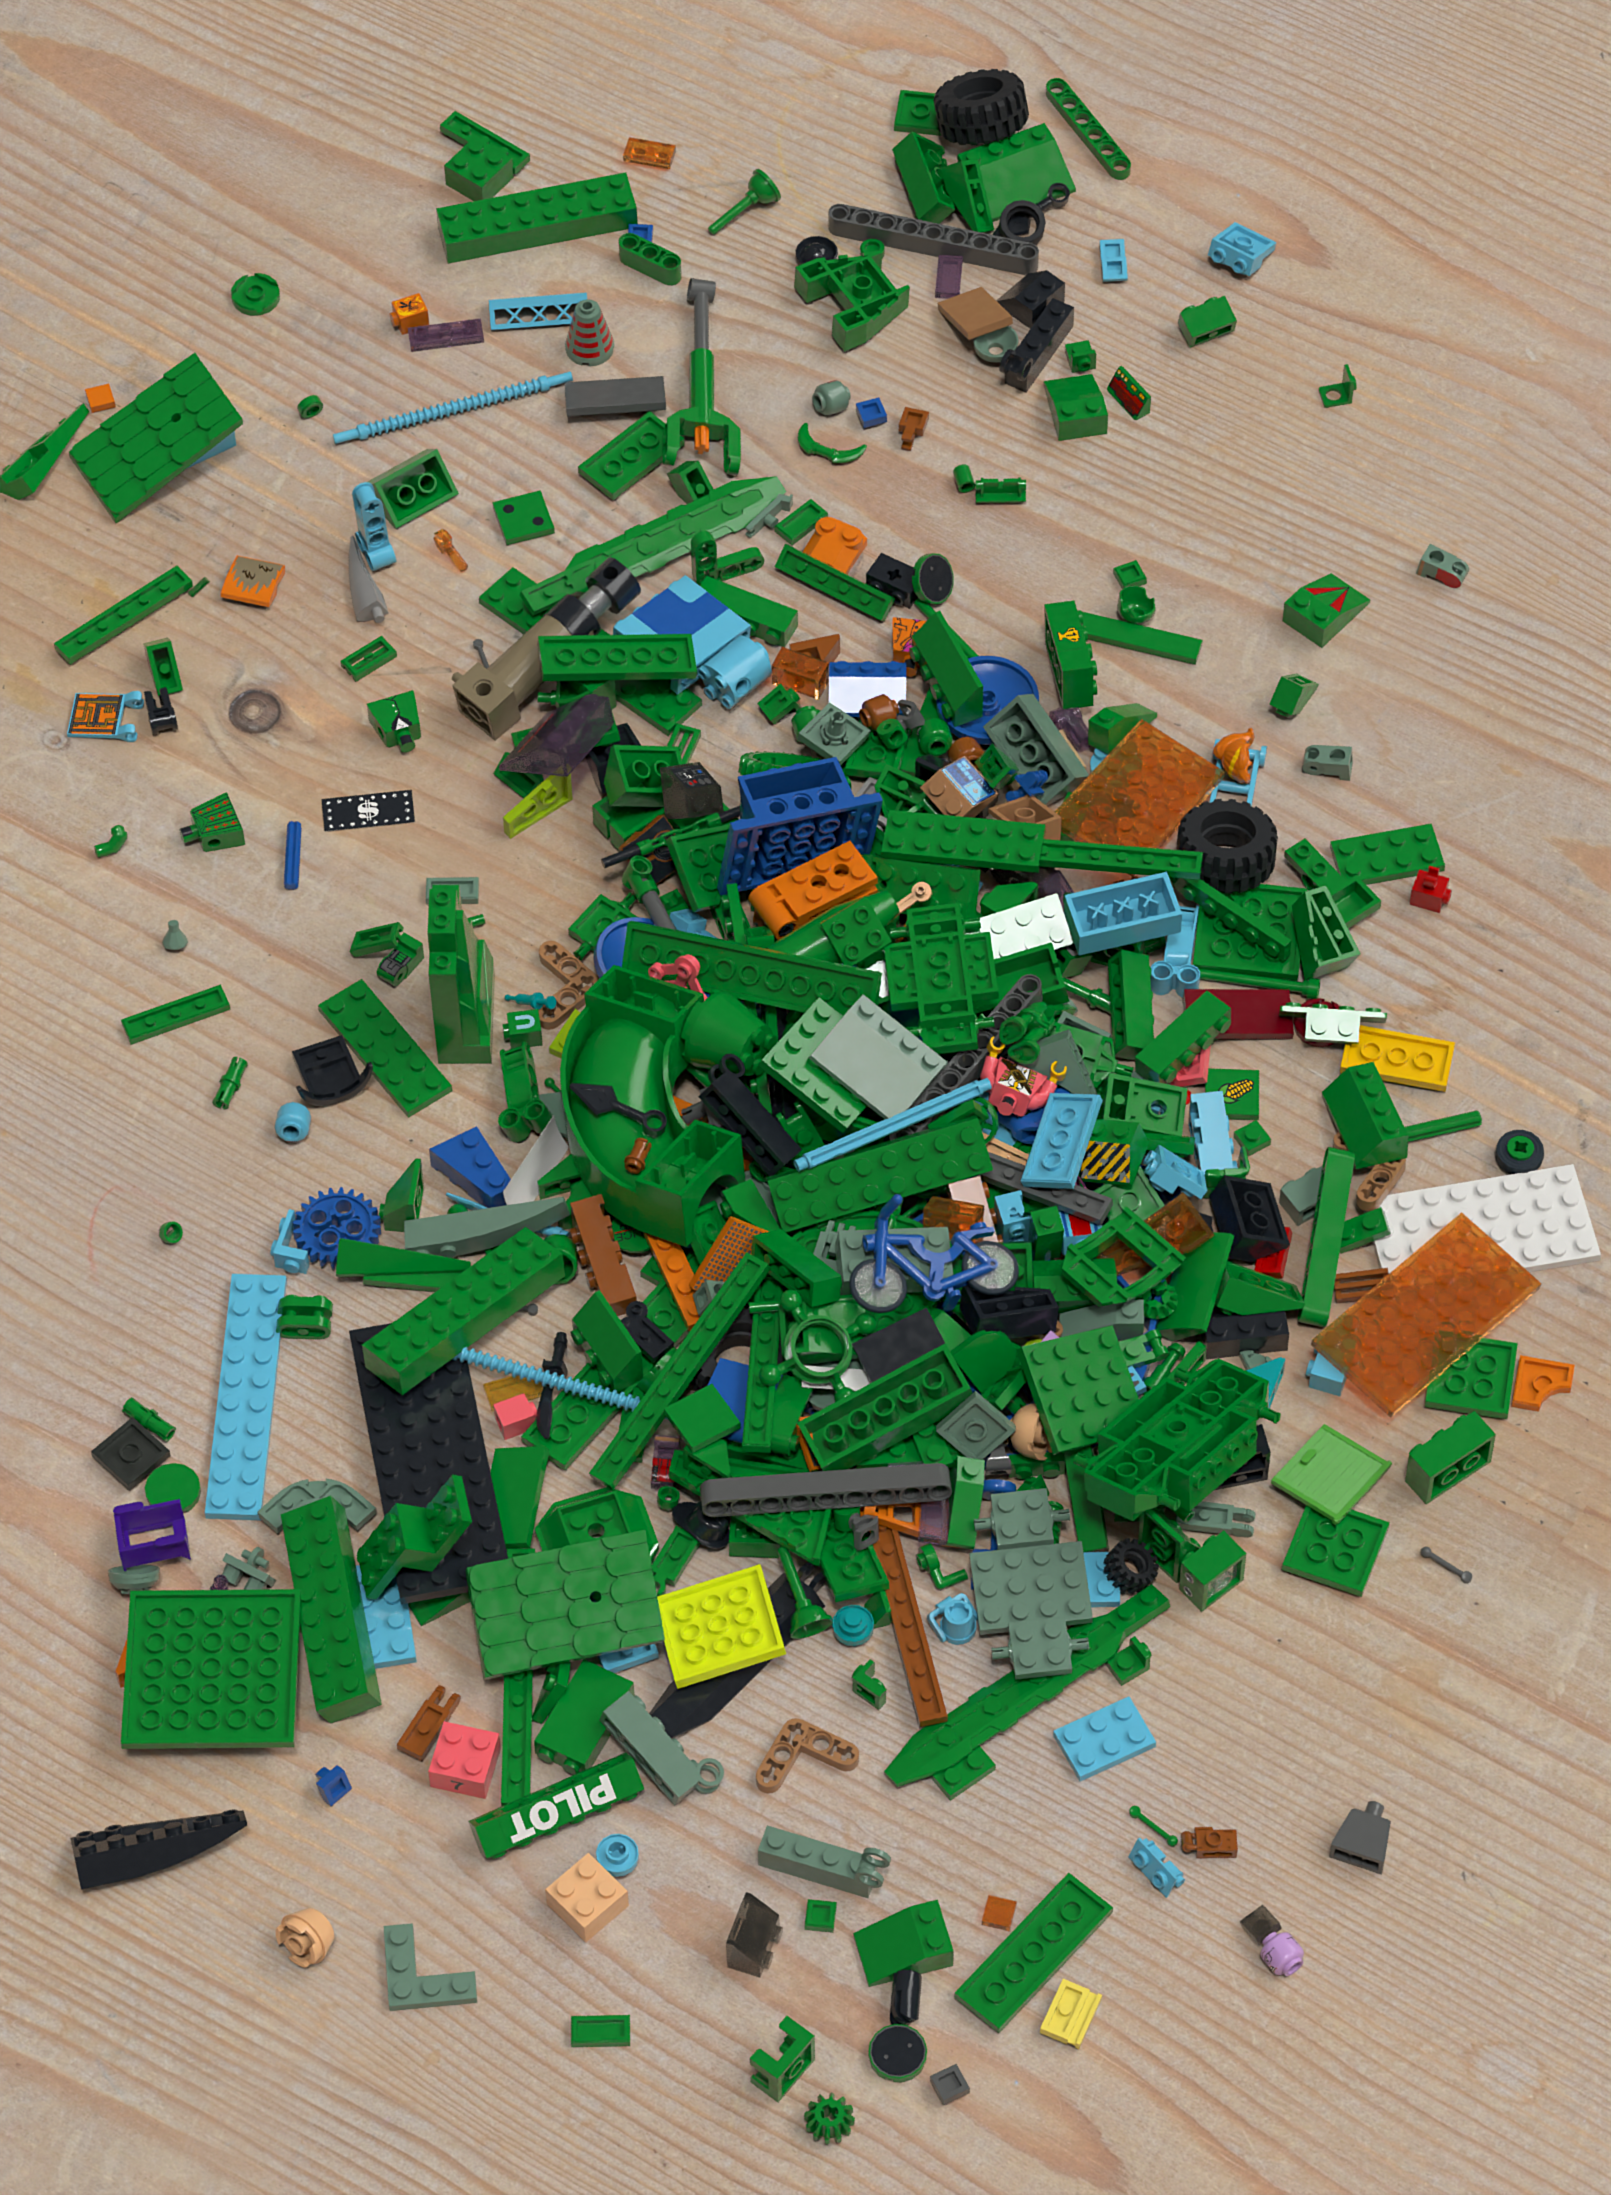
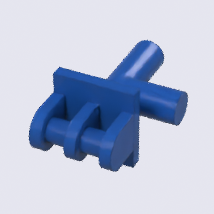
M1039 770L1016 775L1014 778L1021 787L1018 790L1007 792L1006 800L1009 802L1027 795L1030 797L1043 795L1045 792L1041 787L1048 780L1047 772Z

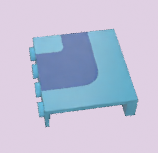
M685 575L678 581L672 582L660 594H655L642 607H637L628 617L619 620L613 627V635L691 634L696 667L698 669L736 637L743 635L750 638L751 625ZM697 673L696 679H671L670 689L678 695L700 679V676Z

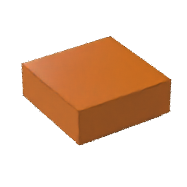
M109 383L85 389L91 413L116 407Z

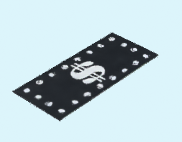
M412 790L321 799L325 832L415 822Z

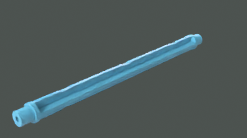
M988 1078L980 1081L975 1080L950 1093L943 1094L894 1115L889 1119L838 1139L831 1144L805 1153L801 1158L794 1160V1166L798 1172L806 1168L811 1169L834 1157L843 1155L981 1096L983 1092L992 1088Z

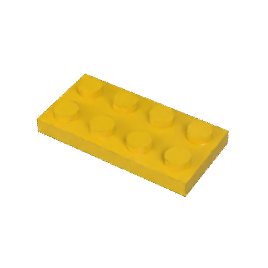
M1360 1025L1359 1043L1345 1044L1340 1073L1344 1072L1348 1067L1374 1062L1383 1081L1446 1092L1455 1042Z

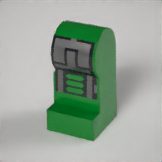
M404 932L400 940H398V947L394 948L380 962L377 969V976L393 986H398L424 959L423 943Z

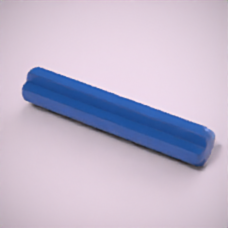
M290 821L287 824L284 887L287 890H295L299 884L302 828L301 823L298 821Z

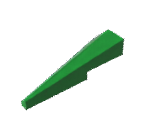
M84 403L77 406L76 410L67 418H63L58 422L59 426L55 430L46 432L21 453L11 465L3 468L4 472L0 475V493L20 500L36 491L89 413Z

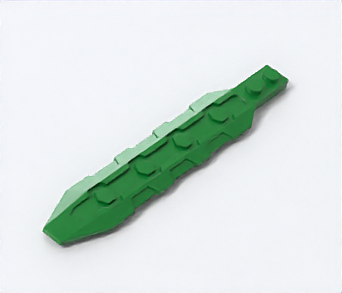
M777 476L736 480L709 491V494L686 505L681 504L668 510L661 517L643 525L638 524L625 530L624 534L600 545L595 544L576 553L565 571L522 590L520 597L532 616L553 607L566 594L582 596L589 590L585 582L586 577L609 557L615 558L627 567L635 578L646 572L656 571L664 567L665 563L691 552V539L699 532L709 531L714 540H717L729 533H737L745 529L759 513L777 498L778 494L785 495L786 490Z
M1151 1584L1110 1613L1094 1617L1093 1623L1074 1625L1067 1630L1070 1638L1080 1639L1088 1637L1089 1650L1072 1651L1071 1674L1015 1679L1013 1669L990 1686L983 1687L969 1696L968 1701L947 1714V1722L925 1726L913 1734L886 1768L884 1774L899 1787L953 1767L968 1757L975 1748L999 1732L1003 1733L1015 1725L1019 1718L1044 1701L1048 1702L1063 1692V1688L1088 1671H1094L1113 1658L1127 1636L1170 1608L1169 1599Z

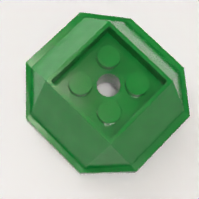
M609 1487L554 1502L535 1527V1535L541 1551L646 1530L651 1564L659 1550V1542L642 1497L616 1489L612 1490ZM594 1534H600V1535H602V1536L599 1537V1538H593V1537H591V1536L594 1535Z

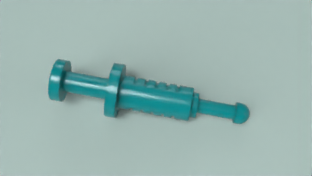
M535 992L533 995L517 994L516 996L506 994L504 997L506 1001L514 1000L517 1004L530 1005L533 1009L538 1010L543 1005L547 1009H554L556 1006V998L554 996H548L545 999L543 994Z

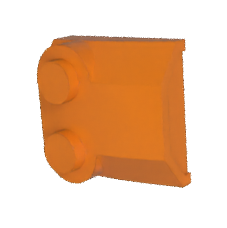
M824 517L817 521L815 532L803 552L848 574L867 546V537L862 534L860 529L832 517Z

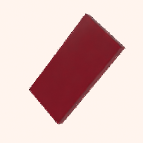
M1184 989V1010L1206 991H1209L1231 1008L1230 1027L1226 1032L1219 1033L1214 1039H1293L1292 1017L1279 1016L1280 1006H1285V1003L1291 1002L1289 990Z

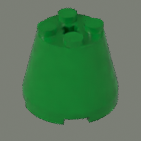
M720 989L712 990L711 996L703 1003L698 1001L687 1017L681 1038L685 1039V1051L682 1053V1057L687 1063L697 1068L710 1070L714 1065L719 1064L720 1059L724 1055L734 1054L744 1063L745 1073L743 1075L745 1076L762 1074L764 1070L758 1065L777 1044V1037L773 1035L769 1026L736 997ZM725 1061L726 1067L732 1073H739L738 1066L733 1061Z

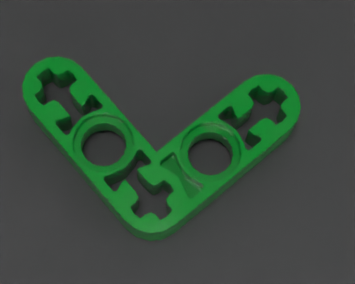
M709 531L699 532L691 539L692 575L699 586L706 576L719 581H725L756 571L765 562L763 555L757 547L747 548L717 558V544Z

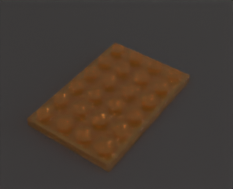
M1141 719L1059 806L1055 813L1062 817L1061 832L1077 842L1159 849L1178 829L1183 816L1193 807H1198L1225 778V771Z

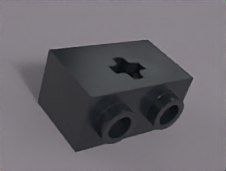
M881 553L866 573V584L894 597L893 603L908 609L918 599L912 584V576H915L916 569Z

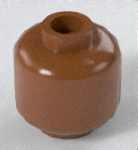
M885 694L865 700L862 703V709L859 710L862 724L874 732L877 731V727L883 721L896 719L897 714H899L897 702L894 699L891 700Z
M962 737L951 745L948 750V757L952 763L966 756L976 769L980 771L975 761L984 751L975 739Z

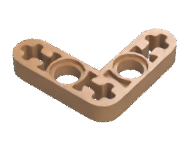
M546 941L539 948L540 962L566 984L553 995L556 998L557 1009H547L545 1005L539 1009L541 1027L547 1030L555 1029L570 1017L575 1008L579 1010L585 1005L584 993L590 988L588 984L592 983L594 985L599 980L593 971L556 941ZM556 952V958L551 954ZM567 965H572L576 968V971L567 974L562 969ZM567 996L575 998V1002L571 1005H565L561 1000ZM554 1013V1018H551V1017H546V1018H544V1015H545V1014H547L548 1016H551V1015Z
M1338 1132L1333 1138V1148L1347 1151ZM1406 1158L1367 1167L1372 1170L1359 1186L1356 1193V1204L1360 1209L1372 1211L1382 1204L1406 1169ZM1382 1177L1388 1181L1386 1183H1377L1374 1180Z
M790 1719L782 1727L756 1772V1785L763 1793L769 1794L778 1791L801 1752L841 1771H851L858 1766L859 1750L853 1743L802 1719ZM796 1729H800L801 1735H795L791 1745L789 1743V1741L791 1740V1731L795 1732ZM818 1739H823L829 1743V1747L820 1751L814 1748L813 1743ZM834 1746H837V1752H833ZM780 1750H785L789 1752L790 1758L781 1762L776 1760L774 1755ZM847 1753H851V1758H847L846 1761L842 1760V1755L845 1756ZM772 1767H774V1781L770 1780L768 1783H765L764 1777L768 1778L772 1772Z

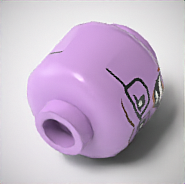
M1272 1932L1263 1940L1264 1946L1260 1952L1261 1958L1275 1975L1284 1974L1285 1976H1290L1303 1965L1304 1951L1290 1933L1282 1932L1277 1934Z

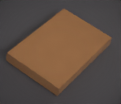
M983 287L937 303L939 311L968 340L1013 324L1012 316Z

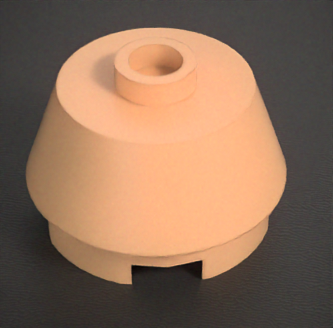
M312 1908L284 1916L275 1932L278 1944L284 1943L292 1954L288 1958L304 1968L310 1964L322 1962L335 1937L334 1930L328 1919L322 1913Z

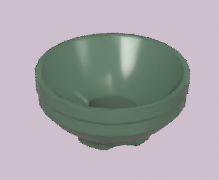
M1010 326L973 339L976 353L982 359L989 362H1001L1008 349L1014 351L1017 349L1019 341L1016 331ZM999 347L1003 352L994 355L989 352V349Z
M154 1565L133 1566L127 1568V1571H124L123 1566L108 1570L109 1581L121 1591V1594H130V1591H148L158 1581L160 1568Z

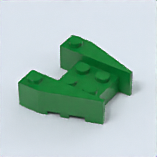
M881 250L863 252V256L849 258L848 255H839L838 259L826 260L825 257L816 258L795 267L794 288L806 303L833 293L845 309V311L833 315L832 337L844 352L866 343L908 308L910 286L906 285L898 289L893 286L881 270L883 255Z

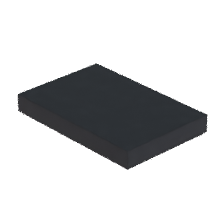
M926 1307L852 1343V1347L872 1383L945 1344V1341Z

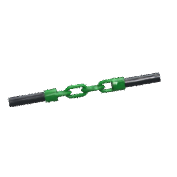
M740 805L719 814L716 812L691 825L666 832L658 838L638 842L636 846L602 858V866L605 869L631 859L634 856H644L652 853L656 848L667 846L664 837L669 835L683 834L682 832L691 828L692 831L689 832L722 826V823L740 817ZM705 822L706 827L700 829L698 824Z

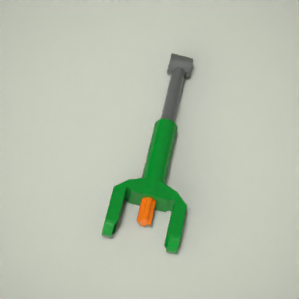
M690 278L687 299L694 301V351H691L689 354V408L679 410L667 418V423L663 430V465L674 466L677 451L680 449V435L694 437V450H698V454L709 451V439L718 441L723 439L724 471L726 474L737 476L741 462V429L729 417L714 411V355L709 350V303L712 304L714 301L716 282Z

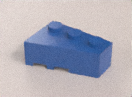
M477 1126L429 1149L431 1167L436 1171L440 1170L449 1177L450 1182L462 1187L476 1202L488 1208L507 1205L503 1191L511 1179Z

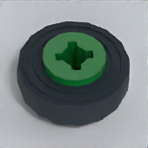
M1512 1130L1505 1133L1499 1139L1495 1150L1496 1161L1500 1168L1508 1174L1535 1171L1541 1166L1544 1159V1147L1539 1137L1532 1132Z

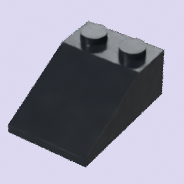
M628 723L617 725L620 741L614 742L610 746L592 747L584 752L594 781L602 794L607 793L604 780L611 747L613 745L642 746Z

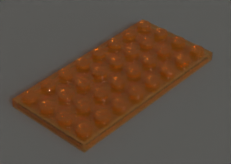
M1461 1212L1313 1338L1311 1346L1391 1418L1536 1293L1542 1283Z

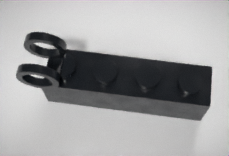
M1054 298L1051 299L1015 351L1008 349L1005 352L999 367V371L1005 374V384L1027 393L1073 328V306Z
M726 1054L720 1059L719 1064L714 1065L708 1071V1079L711 1085L698 1097L728 1131L741 1135L744 1149L769 1177L773 1176L802 1149L740 1081L739 1078L745 1073V1066L742 1060L734 1054ZM726 1060H731L738 1066V1074L732 1073L726 1067ZM714 1071H721L723 1074L716 1079Z

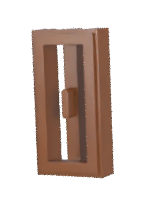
M1388 1268L1336 1274L1334 1285L1337 1303L1391 1296ZM1384 1285H1385V1288H1383V1289H1375V1290H1367V1291L1350 1292V1293H1342V1294H1341V1291H1343V1290L1367 1289L1368 1287H1376V1286H1384Z

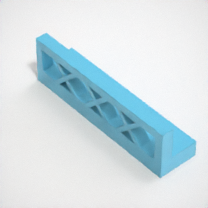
M587 293L489 300L491 330L571 324L572 317L566 313L567 309L572 304L586 300ZM568 304L564 310L558 305ZM554 305L561 311L555 320H548L541 314L547 306ZM536 306H543L540 311L534 308ZM523 307H530L537 313L531 322H523L517 316ZM510 308H519L515 313L510 310ZM505 309L512 317L506 324H495L494 310ZM563 314H565L569 319L560 318ZM538 316H540V317L543 318L545 321H535V320L538 318ZM514 318H516L520 323H510V322H511Z

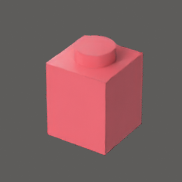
M524 1393L493 1404L495 1420L504 1440L523 1434L537 1417L535 1404L533 1401L528 1402Z

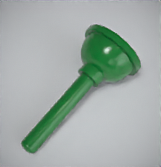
M760 169L753 171V175L748 183L749 191L745 193V197L708 227L711 234L715 235L751 204L755 205L757 202L768 204L773 201L778 202L781 199L777 186L765 172Z
M783 1546L778 1548L779 1558L796 1601L794 1605L796 1611L791 1617V1629L789 1630L791 1638L802 1639L823 1632L833 1624L832 1616L827 1615L822 1607L812 1605L811 1600L806 1598L789 1550Z

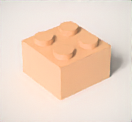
M589 1853L545 1889L547 1905L585 1942L589 1941L629 1906L628 1891Z

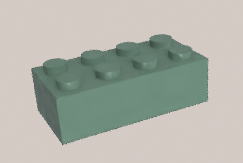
M948 1227L888 1229L889 1234H916L924 1236V1248L934 1253H942L950 1249ZM877 1229L838 1231L835 1252L837 1272L841 1275L842 1280L840 1295L851 1294L849 1279L854 1268L865 1260L874 1259V1250L866 1252L863 1247L862 1238L863 1235L875 1234ZM892 1245L929 1278L930 1263L912 1254L907 1245ZM887 1256V1261L899 1268L904 1275L907 1292H923V1287ZM952 1262L944 1264L943 1279L953 1275ZM873 1265L862 1268L856 1274L855 1287L858 1294H872L870 1288L872 1286ZM886 1268V1284L882 1288L881 1293H901V1284L898 1277L890 1269Z

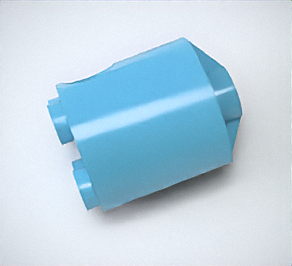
M741 635L699 667L697 673L706 686L703 688L706 696L711 700L716 698L727 709H730L769 678L772 668L765 647L759 642H754L750 638Z

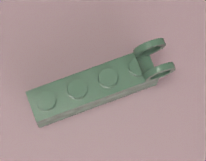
M628 1691L603 1711L599 1719L600 1722L674 1806L694 1789L702 1794H711L717 1790L724 1777V1769L721 1763L712 1758L703 1759L699 1763L693 1759L690 1761L683 1753L684 1749L680 1742L675 1738L671 1739L664 1731L663 1723L657 1717L652 1718L645 1710L646 1705L637 1695L633 1696ZM700 1772H711L715 1777V1781H705L701 1777Z
M768 1825L758 1848L759 1866L865 1898H869L872 1888H879L883 1884L884 1878L877 1872V1867L886 1868L891 1862V1857L886 1852L877 1848H865L863 1854ZM870 1855L878 1856L883 1860H877L871 1857Z

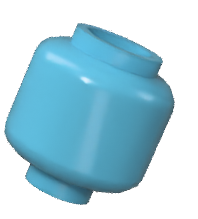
M291 1102L282 1105L277 1111L275 1121L277 1135L288 1142H298L304 1139L309 1133L310 1111L300 1103Z

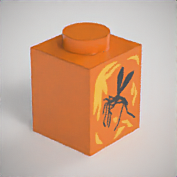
M419 293L392 301L393 312L389 313L390 319L394 327L398 326L402 335L429 326L428 309Z

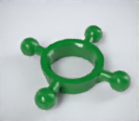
M786 1290L780 1297V1305L784 1310L792 1313L796 1323L788 1330L783 1342L785 1361L778 1365H764L759 1372L760 1381L766 1386H774L780 1381L781 1375L791 1371L798 1379L809 1384L822 1385L831 1383L836 1392L834 1395L835 1402L852 1394L854 1390L845 1387L840 1378L848 1368L852 1358L850 1338L859 1333L863 1335L873 1333L877 1326L876 1318L870 1313H861L855 1319L854 1324L844 1328L838 1321L827 1316L811 1315L806 1317L801 1308V1295L795 1290ZM821 1325L836 1333L842 1344V1357L835 1368L826 1372H816L806 1368L800 1362L796 1354L795 1343L798 1334L804 1328Z

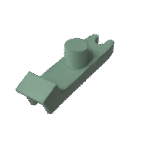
M778 494L777 498L746 526L745 529L748 531L745 535L752 538L765 525L773 529L779 521L775 516L781 510L790 512L793 505V495Z

